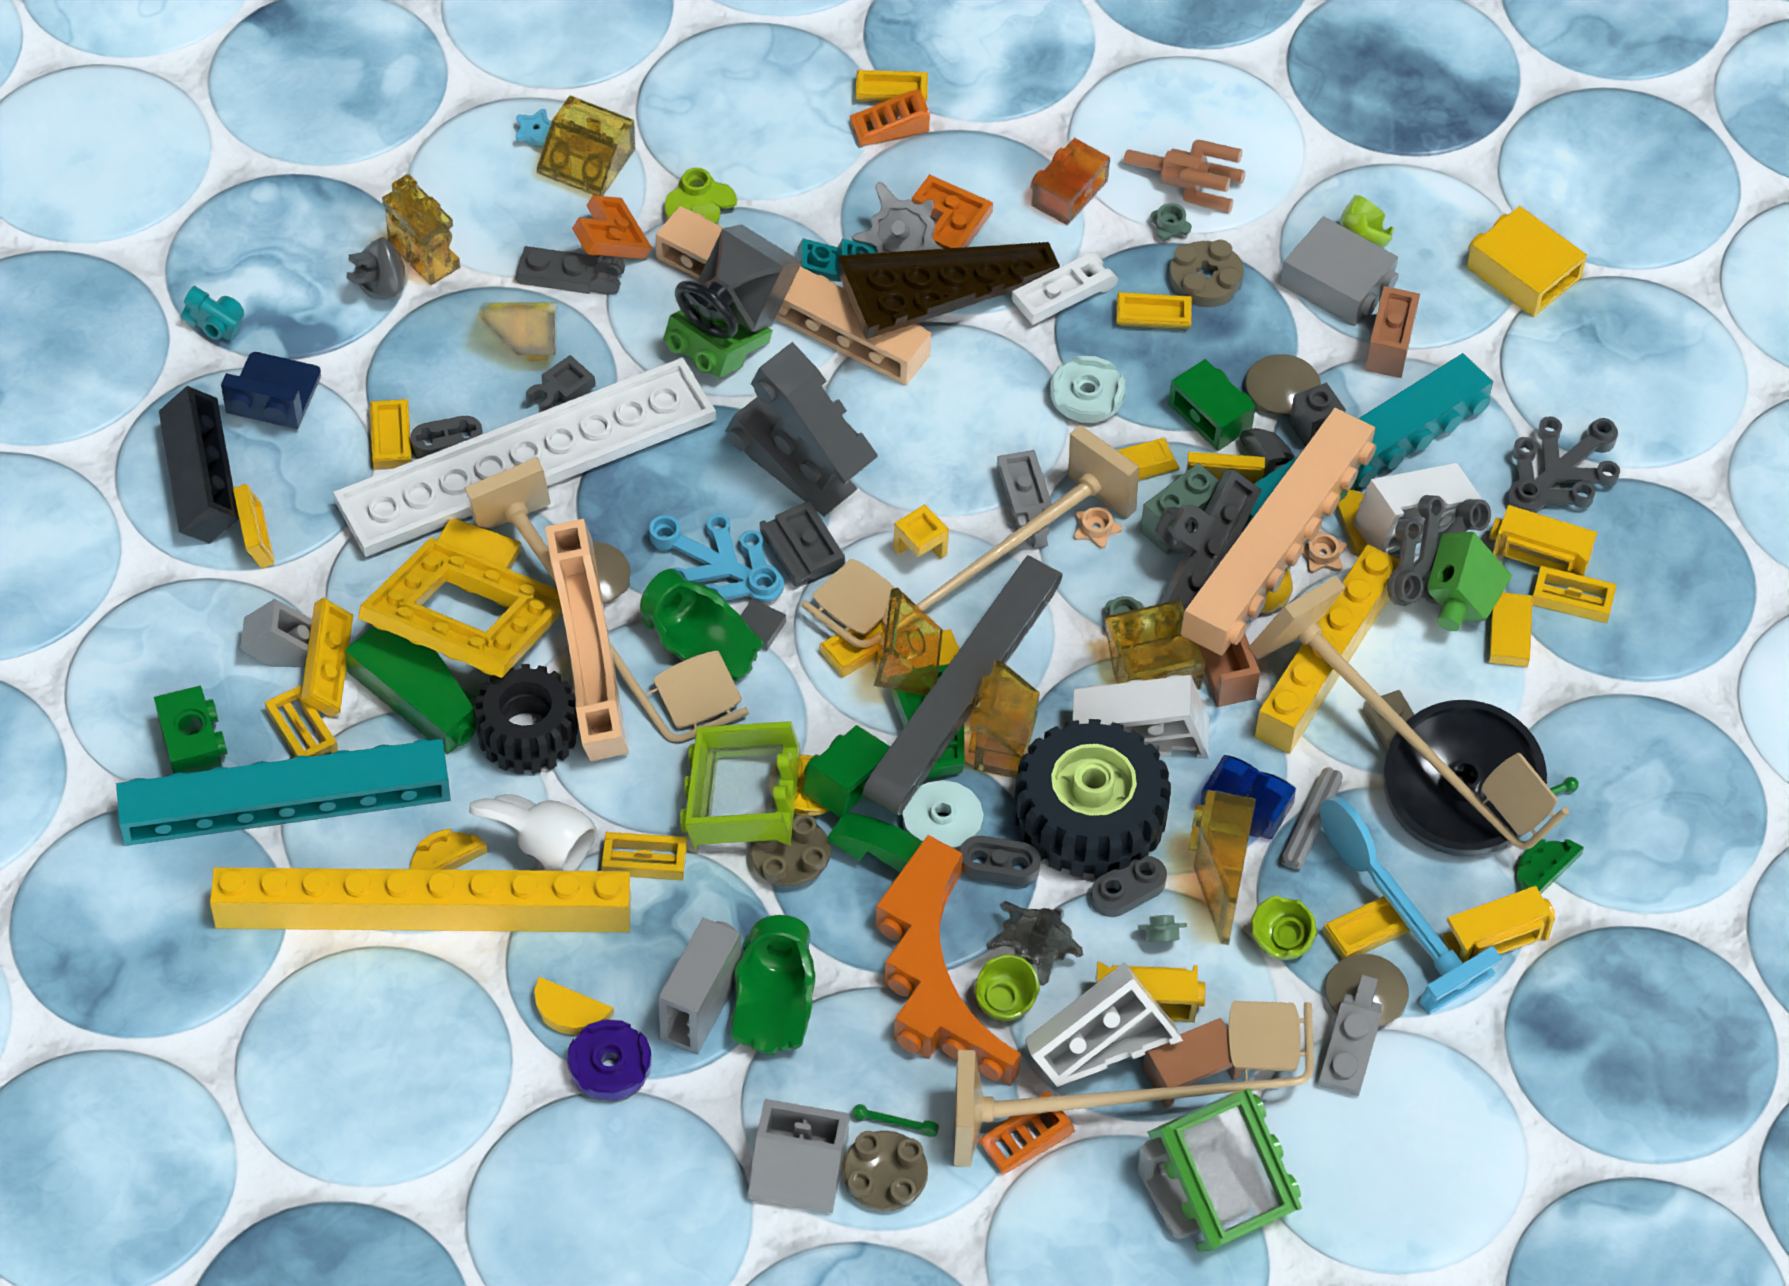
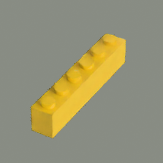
M1369 544L1366 545L1342 582L1346 588L1317 623L1322 629L1321 635L1348 663L1390 599L1387 591V582L1391 573L1399 566L1398 558ZM1309 644L1301 645L1258 714L1255 738L1288 754L1292 752L1340 677Z

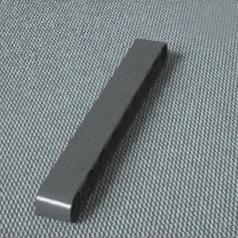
M1029 555L1025 557L878 763L864 787L862 796L898 816L903 812L1054 596L1062 580V572Z

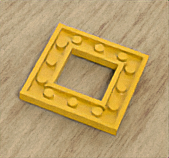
M430 537L360 605L358 619L372 624L379 630L389 631L404 637L413 644L423 645L440 652L449 659L459 660L474 666L485 674L502 678L562 615V608L556 588ZM447 581L459 586L466 592L476 593L491 599L502 607H508V609L484 632L422 605Z

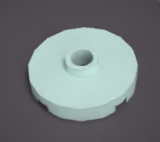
M1078 356L1072 358V361L1064 366L1063 362L1056 368L1051 377L1050 398L1056 409L1067 418L1078 422L1096 423L1109 419L1120 410L1125 400V379L1122 373L1120 376L1116 371V366L1110 361L1096 356Z
M940 780L927 782L920 786L903 810L902 823L904 831L919 838L922 842L927 835H930L960 851V847L966 839L980 836L984 814L981 802L970 789L956 782ZM937 813H947L949 815L941 817Z

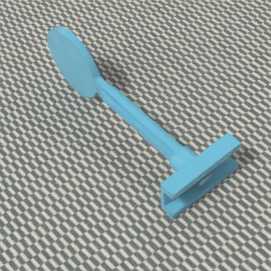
M1331 796L1324 800L1320 805V819L1328 841L1337 855L1355 871H1367L1371 875L1374 884L1434 960L1433 966L1440 973L1441 977L1426 986L1419 1001L1427 1014L1431 1015L1494 977L1496 972L1492 967L1499 964L1503 959L1496 949L1491 946L1465 963L1459 959L1453 950L1449 951L1391 874L1377 861L1373 839L1357 811L1340 797Z

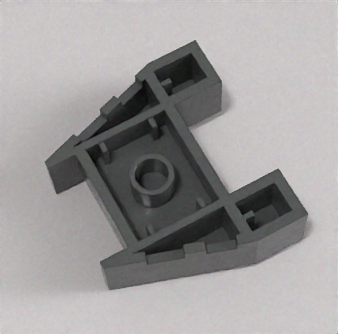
M791 342L759 367L751 382L757 397L733 415L725 431L729 435L731 443L738 450L744 451L754 462L803 501H810L815 510L825 517L858 489L850 480L873 462L878 455L862 432L857 433L845 421L842 415L847 410L841 401L837 399L832 402L822 387L827 381L819 369Z

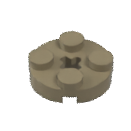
M1225 240L1197 241L1187 245H1180L1176 248L1170 264L1169 281L1173 291L1178 296H1192L1194 305L1216 307L1228 303L1233 299L1234 293L1238 289L1240 291L1243 283L1244 267L1240 257L1232 251V246L1229 242ZM1208 270L1213 272L1212 277L1206 278L1204 273L1198 272Z

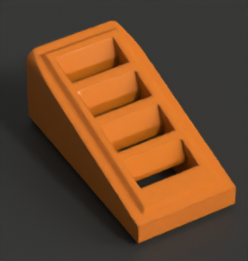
M920 89L850 115V122L861 147L929 132L930 113ZM886 120L887 124L882 126L881 121ZM872 123L874 129L868 131L866 124Z
M1046 1091L1039 1097H1051V1094ZM1063 1111L1011 1116L978 1139V1141L1001 1173L1005 1175L1073 1134L1075 1130ZM1047 1114L1054 1125L1047 1129L1039 1117ZM1031 1122L1041 1134L1035 1139L1025 1127ZM1015 1131H1018L1027 1143L1021 1149L1010 1135ZM1001 1139L1005 1141L1013 1152V1155L1008 1158L1004 1156L996 1145V1142Z

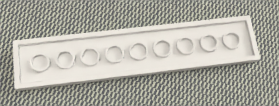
M682 357L333 492L334 501L364 556L367 557L444 527L452 518L462 520L472 516L465 487L538 457L544 470L547 486L713 422L716 420V410Z

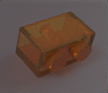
M1074 137L1065 148L1061 147L1056 151L1051 163L1044 171L1039 170L1033 177L1030 188L1033 190L1031 206L1068 226L1108 182L1111 157Z

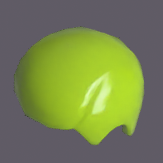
M1359 195L1353 196L1345 207L1340 219L1341 226L1382 248L1389 244L1394 230L1393 227L1385 230L1383 228L1386 217L1385 213L1372 202Z
M1279 895L1271 896L1257 905L1251 918L1252 934L1260 949L1276 959L1291 960L1304 956L1312 948L1317 936L1315 916L1298 899L1282 898Z
M1004 954L990 959L979 972L973 991L975 1002L979 1010L990 1019L1008 1023L1024 1017L1033 1007L1040 991V982L1035 968L1027 960L1020 956Z

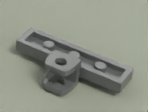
M1235 470L1224 471L1205 512L1194 505H1183L1181 508L1167 507L1154 530L1155 536L1162 544L1177 554H1184L1160 601L1161 606L1182 620L1188 605L1239 538L1262 490ZM1171 520H1174V523H1173V525H1172L1171 528H1170V531H1171V533H1170V532H1169V529H1168V525H1169V522H1170Z

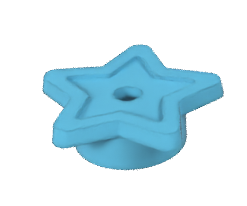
M545 109L539 110L532 116L519 114L516 117V121L521 128L516 133L515 139L517 141L524 140L530 146L544 147L550 141L551 134L560 131L561 127L560 124L548 120Z

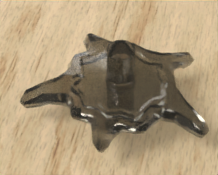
M1007 901L1000 904V908L1008 912L1010 918L1002 923L1004 931L987 942V949L993 950L1003 946L1013 948L1016 955L1023 957L1030 964L1036 965L1037 976L1041 986L1049 982L1054 961H1062L1068 953L1076 957L1083 956V949L1073 939L1071 928L1061 921L1064 917L1063 909H1025Z

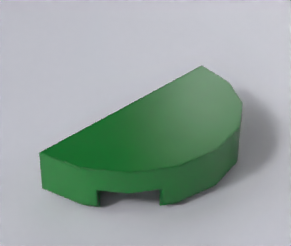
M1542 839L1532 848L1525 850L1517 867L1516 881L1520 891L1536 886L1540 894H1542L1582 855L1584 847L1568 839H1565L1564 842H1545L1546 840Z

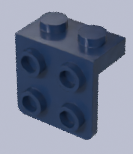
M253 352L248 356L240 376L228 373L224 376L221 389L225 411L237 416L298 429L320 381L321 369L317 365Z

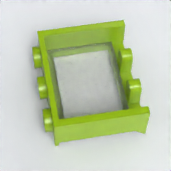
M792 721L697 727L695 744L689 745V762L692 768L691 776L685 777L684 785L685 795L688 800L687 808H683L680 815L683 833H688L694 849H698V845L772 840H777L791 846L801 752Z

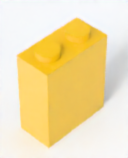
M1518 206L1510 214L1501 215L1494 226L1485 234L1479 233L1474 237L1468 247L1470 254L1467 268L1534 318L1581 279L1587 254L1526 209Z

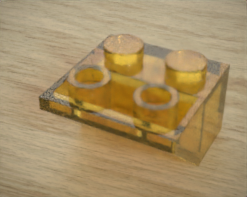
M569 95L552 119L537 165V173L591 195L603 196L635 150L634 120Z
M1180 600L1105 616L1104 623L1113 674L1117 684L1127 683L1131 680L1160 679L1171 675H1191L1197 690L1201 689L1205 660L1198 644L1180 635L1185 612Z
M995 660L991 675H983L979 698H981L980 705L974 708L970 730L972 735L968 752L975 754L974 770L1016 778L1022 755L1028 753V746L1031 742L1038 715L1040 692L1002 661Z

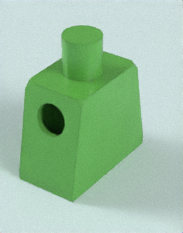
M1475 532L1443 533L1427 585L1428 593L1442 607L1437 623L1448 631H1458L1462 621H1483L1487 619L1512 577Z

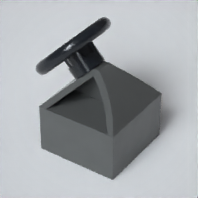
M742 224L723 228L698 281L680 282L675 288V299L681 311L695 326L716 338L729 339L735 336L738 330V323L752 332L772 327L802 261ZM689 301H691L695 305L696 310L693 308ZM713 319L724 320L726 328L714 325Z

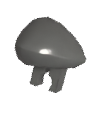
M380 237L372 241L362 252L349 254L348 261L355 265L354 272H347L346 279L354 284H358L369 297L374 299L390 300L400 296L406 285L405 265L392 242L385 237Z

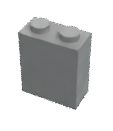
M1323 216L1284 260L1280 285L1356 326L1364 315L1370 316L1379 302V297L1382 295L1383 286L1391 288L1395 286L1399 276L1395 272L1398 256Z
M704 917L701 919L658 997L661 1040L695 1054L700 1052L736 986L734 971L736 963L741 959V932L736 931L731 925L722 921L713 922Z

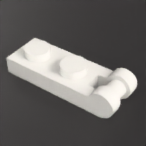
M1091 252L1013 290L1012 302L1029 322L1034 325L1100 291L1102 293L1109 292L1116 286L1118 277L1112 270L1103 267V260L1097 253Z

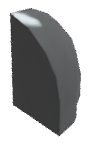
M1253 428L1242 431L1240 435V440L1250 456L1265 457L1263 478L1295 458L1290 447L1274 432Z

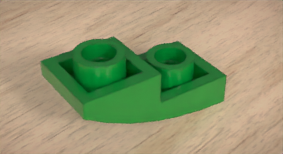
M847 813L840 818L827 837L828 841L860 862L868 851L883 863L899 872L903 870L922 843V840L892 824L853 813Z

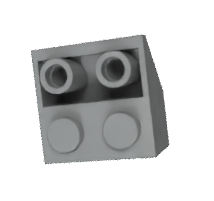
M765 1099L756 1135L748 1199L833 1213L849 1138V1113Z

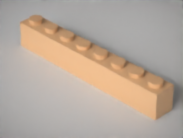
M680 206L656 233V258L699 279L723 227L706 219L700 213L692 212ZM801 266L775 318L906 386L930 357L931 332L917 323L866 340L845 289L832 283L826 277L816 275Z
M1337 408L1333 409L1184 612L1180 635L1223 656L1231 643L1237 645L1240 642L1247 628L1246 622L1250 617L1256 619L1259 616L1266 602L1265 596L1269 591L1273 593L1277 591L1284 578L1286 567L1288 565L1293 567L1298 562L1304 548V542L1307 539L1312 541L1316 537L1322 524L1321 519L1325 514L1330 516L1339 503L1341 491L1343 489L1350 490L1357 478L1360 465L1367 466L1376 450V445L1372 443L1376 427Z

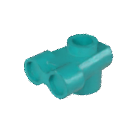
M193 286L184 299L185 308L182 311L181 319L194 327H202L204 333L212 339L218 340L222 337L231 342L237 336L242 318L244 317V309L241 304L230 296H222L216 302L209 297L210 294Z

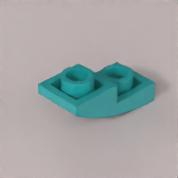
M842 238L838 247L802 239L798 246L797 259L802 261L801 267L810 272L822 275L830 281L842 282L836 269L838 255L877 253L874 246Z

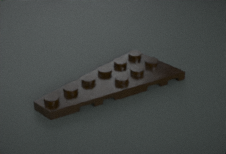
M1049 242L838 255L836 262L837 272L866 340L1012 292L1060 267Z

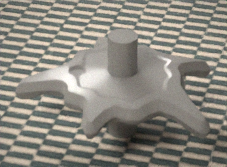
M883 182L876 183L875 188L881 203V209L879 213L871 218V229L854 234L851 237L853 241L872 245L876 248L877 253L943 249L933 240V233L936 228L934 221L930 218L931 210L934 207L933 200H927L919 205L914 204L910 199L902 201L897 199Z

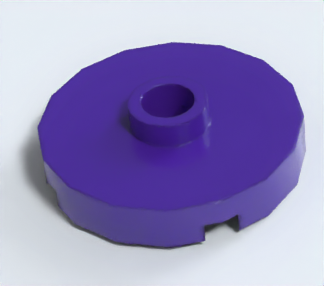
M604 1019L588 1024L581 1030V1034L575 1040L573 1038L568 1047L567 1067L572 1082L584 1094L598 1100H618L632 1095L644 1085L651 1073L652 1051L647 1038L640 1030L638 1032L631 1028V1024L622 1020ZM607 1060L616 1062L614 1066H605L603 1063Z

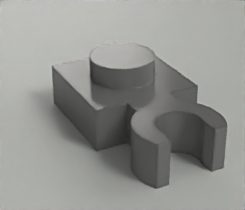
M569 355L541 375L542 384L533 385L526 391V402L530 405L535 400L543 399L544 401L539 403V412L555 407V403L559 400L563 403L581 397L596 386L595 376Z

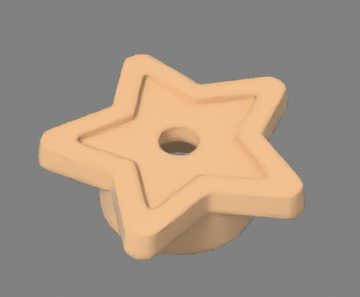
M1106 506L1102 508L1093 507L1085 512L1076 511V518L1080 524V527L1074 533L1076 540H1092L1100 549H1103L1106 546L1108 537L1121 533L1123 526L1113 521V517ZM1094 525H1099L1100 528H1099V529H1095L1093 526H1094Z
M1319 531L1312 541L1303 544L1304 548L1301 555L1309 559V571L1311 573H1315L1325 567L1335 571L1342 570L1343 565L1339 556L1347 547L1345 542H1338L1334 536ZM1324 551L1326 555H1321L1319 552Z

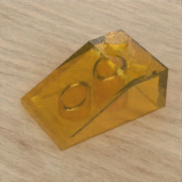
M1207 790L1204 805L1196 804L1188 850L1196 851L1194 870L1221 944L1229 945L1256 799Z

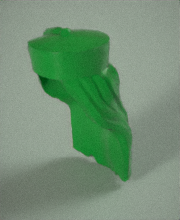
M666 569L658 573L643 592L640 601L642 623L651 630L655 627L661 644L680 660L685 661L707 652L718 651L733 681H738L751 672L753 669L752 661H756L758 657L757 652L763 649V640L718 592L703 584L688 581L676 569Z
M773 915L756 922L750 929L749 934L744 938V953L736 963L734 971L736 997L735 1007L731 1016L730 1036L737 1043L750 1045L753 1050L767 1055H774L778 1050L787 1051L789 1048L798 1049L801 1047L811 1015L812 996L815 987L814 961L809 951L810 930L800 919L788 915Z

